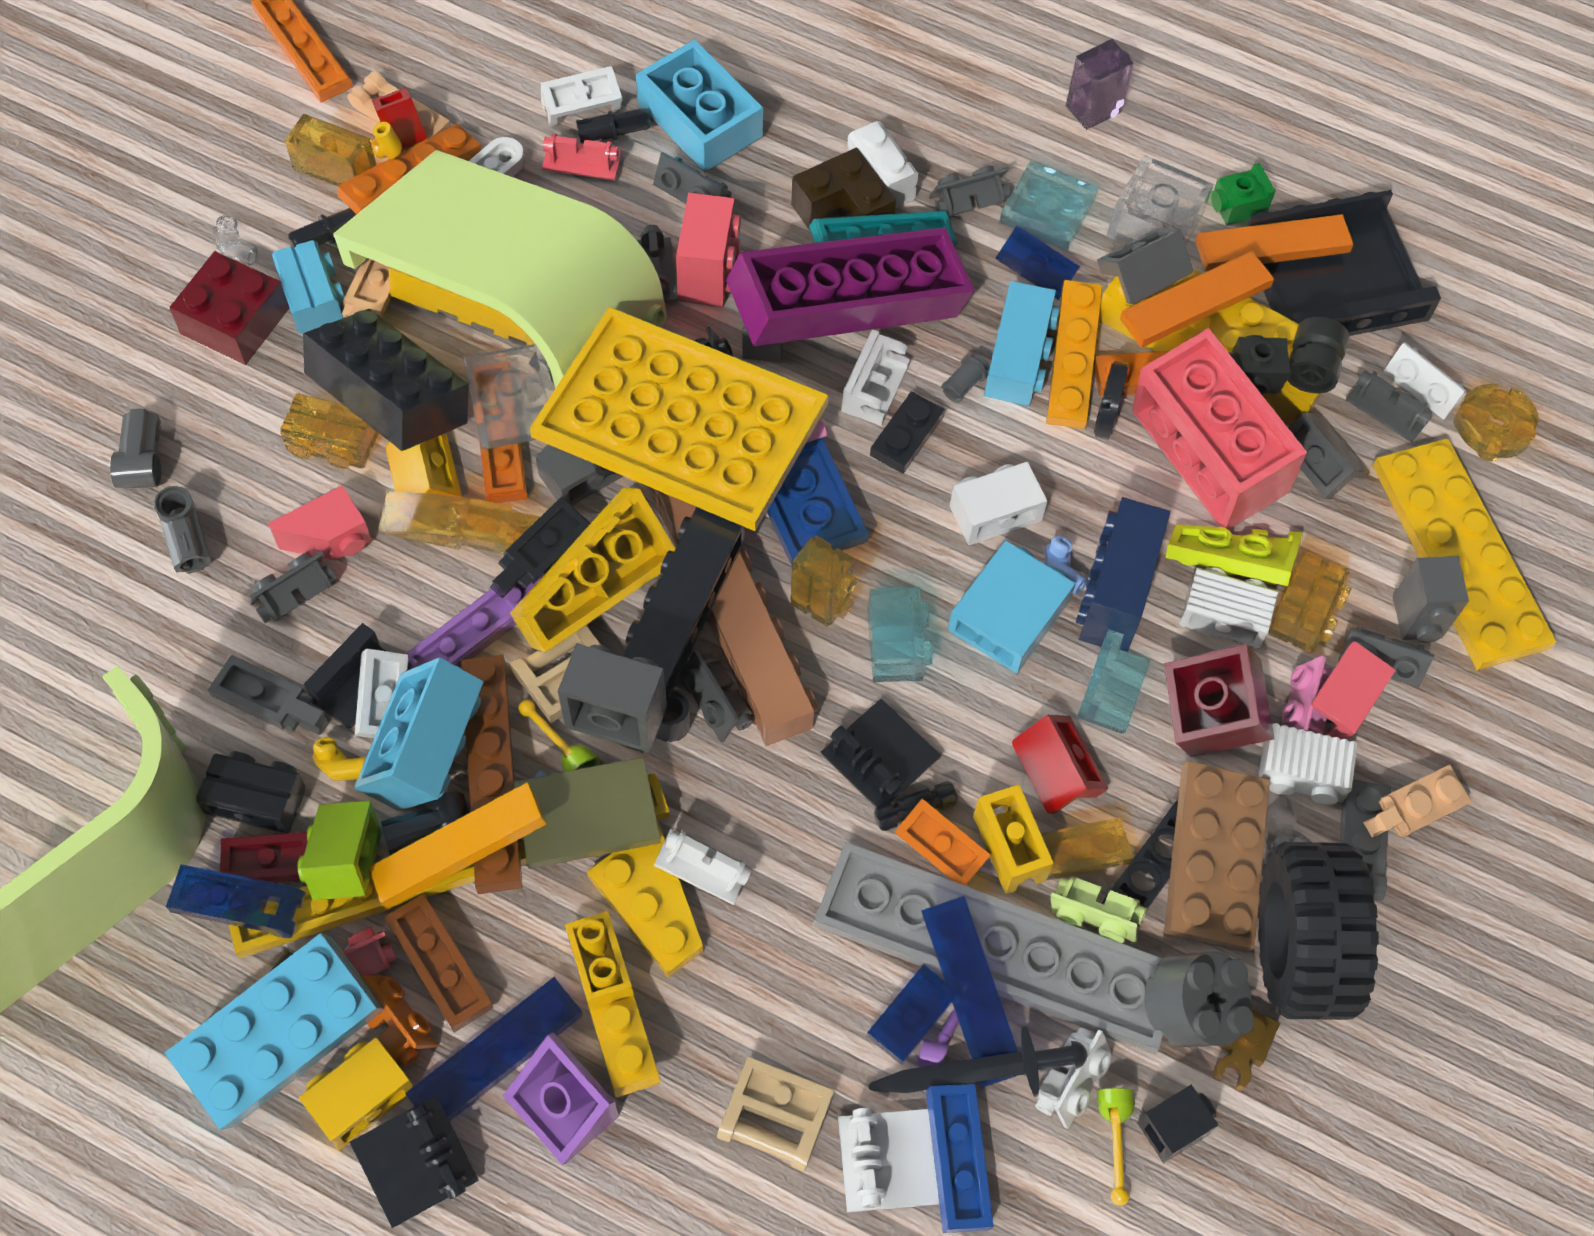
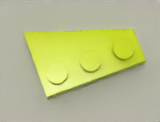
M1176 524L1167 546L1165 558L1177 560L1179 563L1187 566L1198 565L1207 568H1219L1225 571L1227 575L1246 576L1258 579L1268 585L1280 584L1288 586L1301 545L1303 532L1289 531L1288 538L1268 537L1267 530L1252 529L1251 534L1232 535L1230 530L1225 527Z

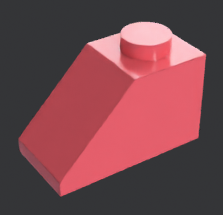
M343 486L268 523L273 538L280 550L299 554L309 551L311 556L322 551L324 559L334 561L344 556L354 555L361 551L365 545L372 542L365 520Z

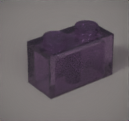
M1113 39L1076 56L1065 106L1086 130L1122 112L1134 62L1131 60L1130 55L1125 50H1122Z

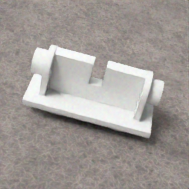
M1404 342L1383 372L1420 402L1426 403L1430 410L1444 420L1454 406H1458L1468 395L1465 392L1464 385L1456 383L1419 354V350L1416 347L1412 348Z
M671 828L654 864L655 867L732 905L736 901L741 886L746 884L752 871L749 867L745 866V861L741 860L738 862L686 836L685 831L681 830L679 833Z
M1079 1028L1077 1033L1070 1034L1064 1047L1071 1046V1041L1082 1043L1088 1054L1086 1063L1076 1069L1075 1064L1062 1066L1069 1069L1066 1075L1051 1068L1039 1089V1096L1036 1097L1038 1101L1035 1107L1049 1116L1055 1110L1066 1129H1069L1075 1116L1079 1117L1083 1114L1088 1105L1089 1091L1097 1077L1101 1078L1104 1076L1109 1068L1111 1049L1101 1030H1098L1096 1035H1094L1087 1029Z

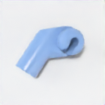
M1056 536L1046 546L1044 552L1045 565L1062 570L1071 581L1076 583L1073 594L1078 595L1085 587L1088 579L1071 568V541L1064 536Z

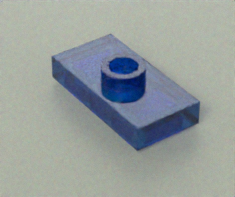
M1016 225L995 258L1034 285L1056 290L1054 298L1057 300L1061 297L1064 280L1071 281L1080 268L1079 265L1018 225Z
M923 964L869 1029L866 1037L899 1064L903 1065L922 1042L923 1038L926 1037L957 999L959 992Z

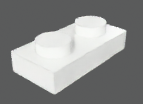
M365 649L362 652L354 736L375 738L400 674L407 671V654Z

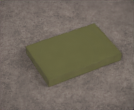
M644 757L514 782L515 789L527 782L534 789L547 825L523 837L529 869L661 843Z

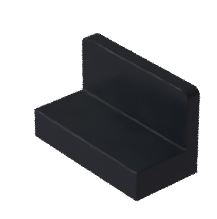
M364 623L304 683L308 695L314 699L313 703L348 729L356 724L361 654L365 649L386 651L380 647L375 631Z

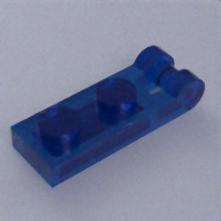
M181 864L166 908L170 913L264 931L281 938H292L296 927V922L293 921L296 909L302 908L306 893L301 889ZM267 901L279 903L275 915L264 913Z

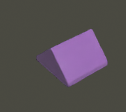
M554 1032L547 1035L503 1095L505 1100L562 1165L569 1162L618 1118L615 1101Z

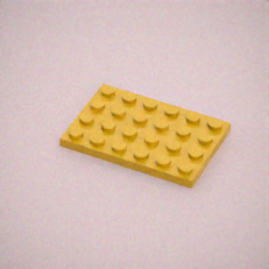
M608 307L532 423L530 433L534 439L756 531L828 405V395Z

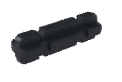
M945 781L934 785L932 791L926 788L896 799L897 803L894 805L888 802L877 806L874 810V817L878 827L882 831L897 827V823L903 822L921 799L925 800L934 809L939 807L943 810L954 806L957 803L958 797L953 784Z

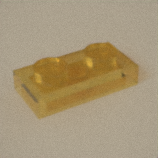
M1121 817L1041 833L1054 863L1047 880L1130 864L1133 859Z

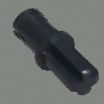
M647 109L612 115L611 110L608 111V115L576 120L581 144H584L585 140L596 141L614 138L615 141L618 140L617 135L647 130L651 127Z
M350 208L328 217L322 214L318 217V221L291 231L288 234L290 245L292 248H295L298 244L312 240L317 242L318 246L326 242L334 244L336 240L333 233L357 214Z

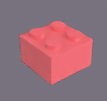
M688 193L676 253L678 301L719 307L724 306L726 292H731L726 279L734 266V261L737 260L740 254L741 239L738 238L741 215L734 214V198Z

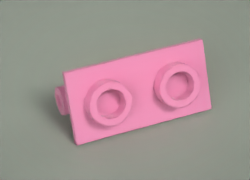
M1322 655L1301 664L1294 670L1290 679L1292 687L1288 703L1281 714L1282 726L1287 725L1289 728L1295 727L1298 730L1304 729L1306 732L1312 731L1315 734L1321 733L1324 735L1327 717L1311 706V702L1333 670L1330 667L1324 666L1325 656Z

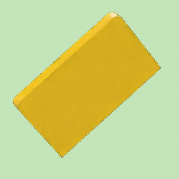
M447 433L405 451L399 450L391 442L386 445V453L400 512L410 513L425 499L452 505L462 497Z

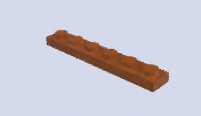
M504 654L461 660L462 670L484 681L478 695L481 698L480 706L475 715L469 719L465 728L470 812L515 789L507 672ZM519 839L474 863L477 894L523 888Z

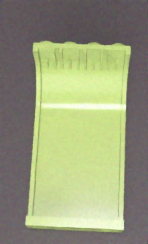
M435 150L333 233L343 264L356 269L369 258L489 306L509 317L529 335L543 354L550 368L555 388L608 307L658 327H662L668 320L661 283L650 258L630 232L614 218L589 204L439 150Z
M118 665L102 677L113 690L112 693L116 696V699L126 709L124 711L137 726L136 729L142 736V757L138 771L128 789L114 804L0 889V1013L171 882L186 867L201 840L205 825V814L196 801L200 784L181 754L186 750V747L175 734V729L165 718L164 711L153 699L154 695L137 674L129 679Z

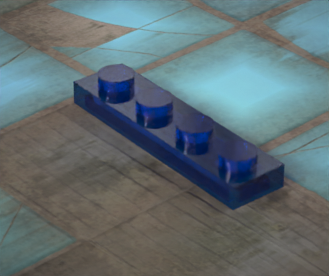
M965 895L922 909L921 912L971 1058L1019 1052ZM1013 1077L981 1081L980 1085L983 1088Z
M553 977L413 1086L405 1095L414 1107L437 1095L449 1121H451L531 1058L547 1035L554 1032L558 1036L583 1016L582 1010L557 979Z

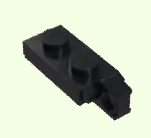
M563 496L560 497L505 551L504 557L498 563L504 570L492 581L493 584L490 588L502 599L518 583L524 589L528 588L555 564L591 523Z

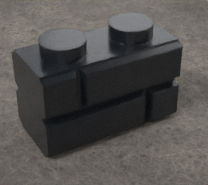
M232 751L229 756L213 754L206 771V778L203 779L196 796V801L204 814L286 834L290 833L297 815L296 811L300 807L306 787L300 774L297 773V769L280 761H273L271 766L255 763L256 760L252 756L238 751Z

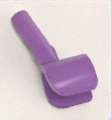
M952 1011L939 1034L938 1042L923 1038L917 1062L918 1065L925 1067L943 1064L950 1038L963 1017L960 1012Z

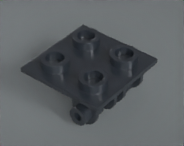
M882 699L876 702L847 729L843 725L835 729L830 736L833 741L820 752L875 807L892 802L941 758V755Z
M437 1095L349 1142L392 1228L447 1198L451 1200L466 1191V1187L479 1181Z

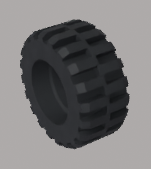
M1283 842L1271 849L1266 857L1267 863L1263 865V878L1259 887L1260 902L1258 905V942H1260L1259 957L1260 965L1263 969L1262 978L1264 987L1268 990V1000L1273 1004V1009L1287 1019H1354L1365 1011L1364 1009L1368 1007L1371 1001L1370 993L1374 991L1376 982L1374 975L1378 967L1377 945H1379V931H1377L1376 918H1378L1377 905L1374 904L1373 882L1368 876L1369 869L1367 863L1362 861V854L1347 843Z

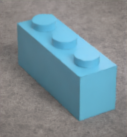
M1010 281L984 397L1030 406L1033 391L1041 393L1046 370L1040 369L1039 363L1040 360L1048 361L1053 338L1046 337L1047 328L1055 330L1060 307L1053 306L1056 290Z

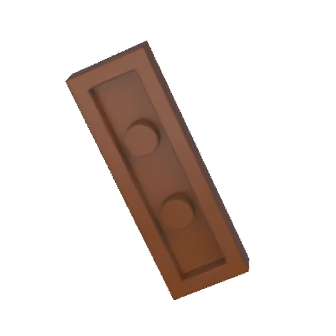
M424 894L419 895L384 917L387 925L454 1033L494 1008Z

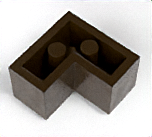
M857 147L792 176L791 205L809 230V226L814 219L895 214V197Z

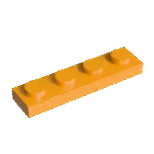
M1064 280L1046 424L1085 429L1088 417L1102 285Z

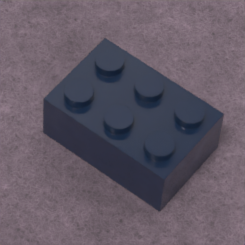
M1124 497L1121 498L1117 512L1109 510L1085 587L1086 591L1075 622L1083 625L1079 637L1080 641L1120 653H1128L1143 615L1170 510Z

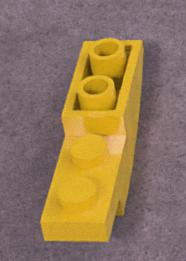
M608 911L566 923V932L615 1098L660 1084L658 1070Z

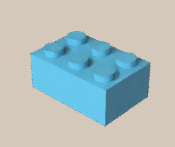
M695 39L636 73L637 100L640 107L648 110L649 116L704 173L763 137V107Z
M440 657L401 673L354 789L397 811L441 797L450 783L451 776L448 772L453 759L459 755L464 747L466 736L463 733L467 723L480 706L481 698L478 695L484 681Z

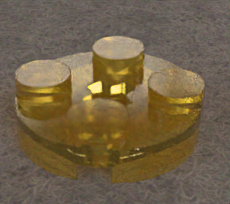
M1484 384L1472 389L1465 396L1454 417V425L1464 442L1470 448L1477 451L1481 459L1491 462L1496 461L1498 458H1511L1524 452L1535 438L1537 433L1536 425L1539 422L1538 412L1527 396L1513 388L1509 392L1503 389H1496L1499 384ZM1490 415L1494 419L1502 418L1505 421L1502 427L1494 425L1490 421Z

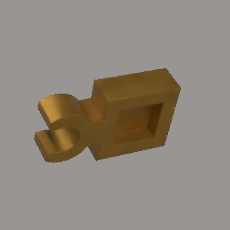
M1253 1009L1251 1011L1254 1016V1024L1251 1031L1247 1034H1242L1231 1044L1218 1046L1230 1053L1223 1057L1213 1070V1079L1216 1080L1222 1077L1226 1068L1236 1070L1239 1075V1081L1236 1084L1235 1090L1239 1092L1251 1080L1252 1071L1249 1062L1258 1067L1264 1063L1280 1025L1279 1022Z

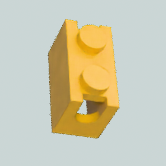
M1018 784L978 797L973 819L986 850L990 854L991 862L1005 895L1016 892L1018 884L1033 877L1036 884L1045 882L1054 863L1020 785ZM1003 806L1005 812L995 815L993 809Z
M376 1037L369 1043L363 1041L351 1048L345 1054L344 1062L330 1073L324 1071L315 1076L305 1086L306 1092L298 1097L338 1151H341L350 1141L360 1136L415 1092L410 1080Z

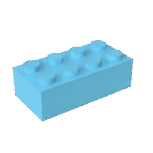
M320 933L164 1054L219 1130L234 1128L385 1009L334 939L329 935Z

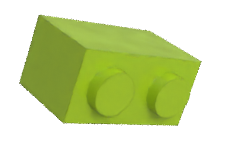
M371 800L322 804L318 806L314 823L308 826V843L305 853L298 860L300 881L306 882L312 900L366 896L371 877L369 867L374 864L382 834Z

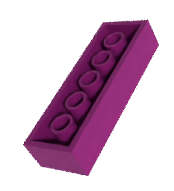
M946 227L740 252L726 279L753 346L955 318L975 291Z

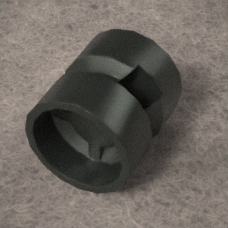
M1326 317L1307 318L1299 324L1292 345L1293 350L1289 356L1291 374L1287 381L1292 386L1304 392L1317 394L1329 392L1336 387L1342 368V360L1349 341V333L1344 325Z

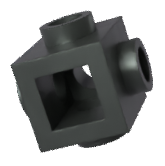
M1260 335L1239 337L1232 352L1229 353L1262 395L1266 393L1280 394L1291 374L1287 338H1264Z

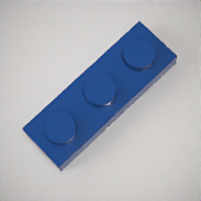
M975 1084L930 1086L926 1090L942 1231L943 1233L988 1231L994 1225Z

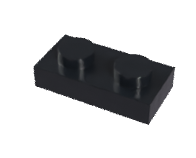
M911 391L870 447V456L904 474L944 418L945 409Z

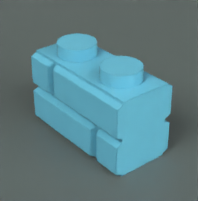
M314 240L298 244L295 248L287 247L273 252L272 257L298 333L303 334L323 324L332 323L343 318L340 306L344 305L343 300L345 297L340 283H331L330 276L336 275L329 252L321 254L318 243Z

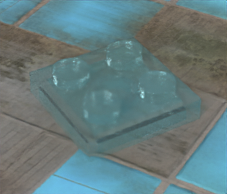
M1030 161L1001 212L999 223L1069 250L1097 196L1098 187Z

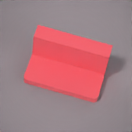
M1352 642L1311 702V706L1334 722L1326 735L1332 738L1338 737L1340 740L1349 739L1356 733L1396 671L1357 642Z

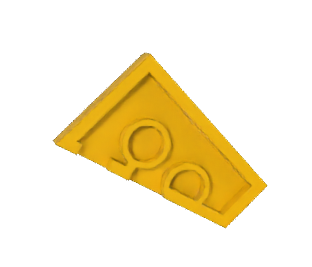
M657 820L661 843L613 852L589 869L587 875L665 976L669 978L703 952V944L679 878L654 866L665 841Z

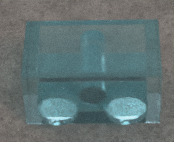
M920 587L869 589L867 613L872 682L923 681L925 666L932 665L931 640H924L923 628L929 627L928 603H921Z

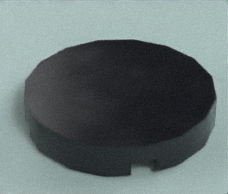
M1114 361L1111 364L1095 423V437L1109 440L1129 363Z

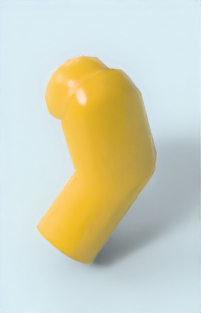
M380 122L373 128L375 139L372 141L374 155L380 159L386 156L388 159L397 158L401 154L402 147L393 128L387 122Z
M329 737L320 738L314 743V753L312 755L314 763L330 779L334 781L358 779L366 757L348 759L336 748V741Z

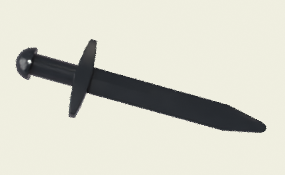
M1024 1026L1021 1028L1022 1051L906 1069L873 1081L868 1087L871 1091L912 1093L927 1090L930 1086L962 1085L1026 1074L1033 1096L1038 1097V1070L1073 1064L1078 1069L1086 1063L1088 1054L1085 1046L1078 1041H1071V1046L1035 1051L1028 1028Z

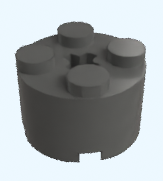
M1221 952L1171 955L1160 960L1156 965L1160 967L1155 976L1148 978L1145 987V1008L1148 1019L1155 1030H1161L1169 1039L1165 1041L1172 1046H1225L1236 1041L1242 1034L1249 1033L1253 1027L1254 1016L1251 1011L1252 999L1247 980L1248 970L1240 959H1232Z

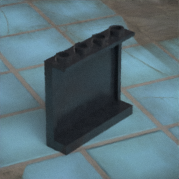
M1391 190L1377 193L1367 192L1360 196L1344 199L1333 198L1323 203L1306 206L1296 205L1290 209L1274 212L1263 211L1250 216L1246 227L1343 214L1354 244L1350 253L1263 264L1274 278L1272 286L1264 290L1271 310L1298 324L1307 318L1326 317L1344 325L1348 330L1349 336L1430 321L1441 297L1436 286L1422 288L1387 211L1388 204L1393 196Z

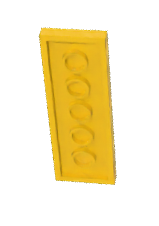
M1449 439L1377 457L1372 467L1419 558L1459 556L1469 602L1453 625L1476 670L1478 671L1551 649L1557 641Z

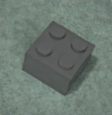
M576 643L558 688L565 728L650 753L667 707L663 668L658 667L655 662L647 658L635 657L630 659L616 655L611 649L602 645L594 644L588 647Z

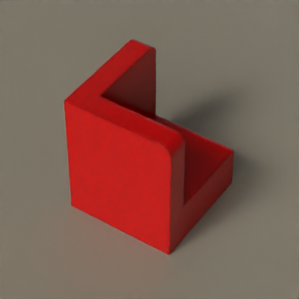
M407 87L372 100L380 122H387L391 125L401 142L402 148L424 141L427 138Z

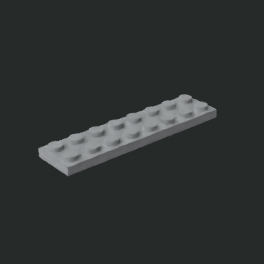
M844 843L815 917V927L1095 1032L1101 1030L1105 1036L1156 1054L1159 1050L1163 1033L1161 1030H1155L1148 1019L1145 1008V987L1148 978L1155 976L1160 967L1156 965L1163 958L851 843Z

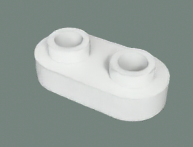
M500 137L491 141L469 162L513 177L524 165L523 148L513 138Z

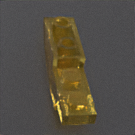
M387 492L378 533L459 550L462 545L504 554L540 517L511 511V505L472 498L429 493Z

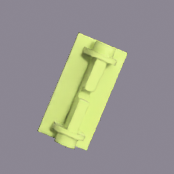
M1071 876L1070 879L1064 877L1060 879L1056 894L1053 892L1051 894L1052 913L1056 914L1060 921L1076 927H1081L1082 924L1099 930L1101 936L1119 943H1123L1126 940L1136 944L1138 924L1141 925L1147 911V908L1140 906L1139 900L1110 890L1105 903L1101 904L1097 902L1102 890L1100 886Z

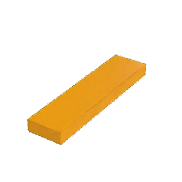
M527 782L371 865L369 869L380 903L389 909L547 825L534 789Z

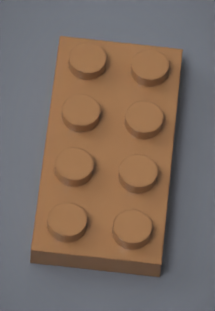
M1187 761L1182 765L1164 934L1244 952L1255 949L1269 779L1193 761Z

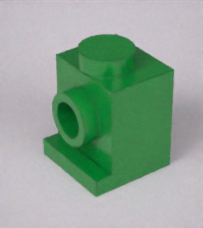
M1258 163L1254 164L1251 170L1218 178L1215 188L1211 193V202L1214 210L1220 212L1227 226L1249 220L1252 215L1268 211L1276 191L1263 167Z

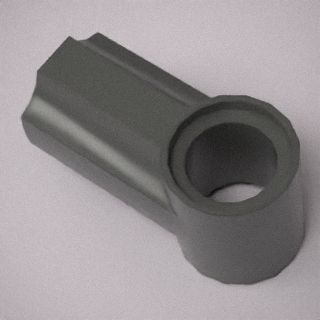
M130 409L129 413L123 415L119 452H113L110 462L111 479L115 488H153L160 486L162 470L158 445L161 420L158 414L148 412L146 409Z
M168 486L162 489L155 497L154 508L162 525L174 570L176 573L186 572L188 574L203 570L207 564L211 563V558L200 525L199 513L191 495L186 489L179 486ZM177 508H185L177 515H169Z

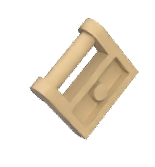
M586 625L546 653L538 650L525 659L519 657L509 663L515 678L524 686L550 723L563 716L558 688L570 658L537 678L534 672L575 648L576 643L588 647L594 644L601 645Z
M747 1057L721 1122L717 1138L728 1143L734 1139L792 1162V1168L805 1172L834 1095V1090ZM743 1109L803 1132L799 1145L740 1122L739 1119Z

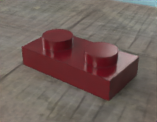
M307 832L221 838V884L225 887L300 881L298 860L301 855H304L307 847Z

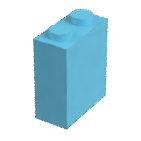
M1005 540L952 610L948 631L1018 674L1069 604L1076 583L1071 581L1062 570L1054 567L1050 568L1035 559L1033 554L1026 548L1014 546Z

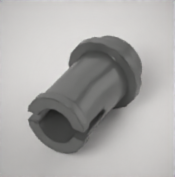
M975 353L970 356H964L961 360V366L941 386L946 397L953 402H961L978 381L982 382L987 378V371L989 370L987 361Z

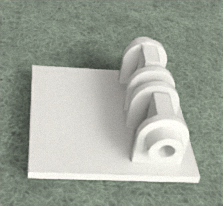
M860 1108L853 1110V1115L838 1116L847 1213L939 1205L928 1109L872 1114L870 1108Z

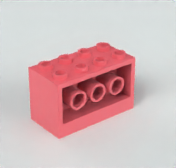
M1209 328L1141 368L1132 413L1219 527H1225L1230 530L1290 493L1307 451Z

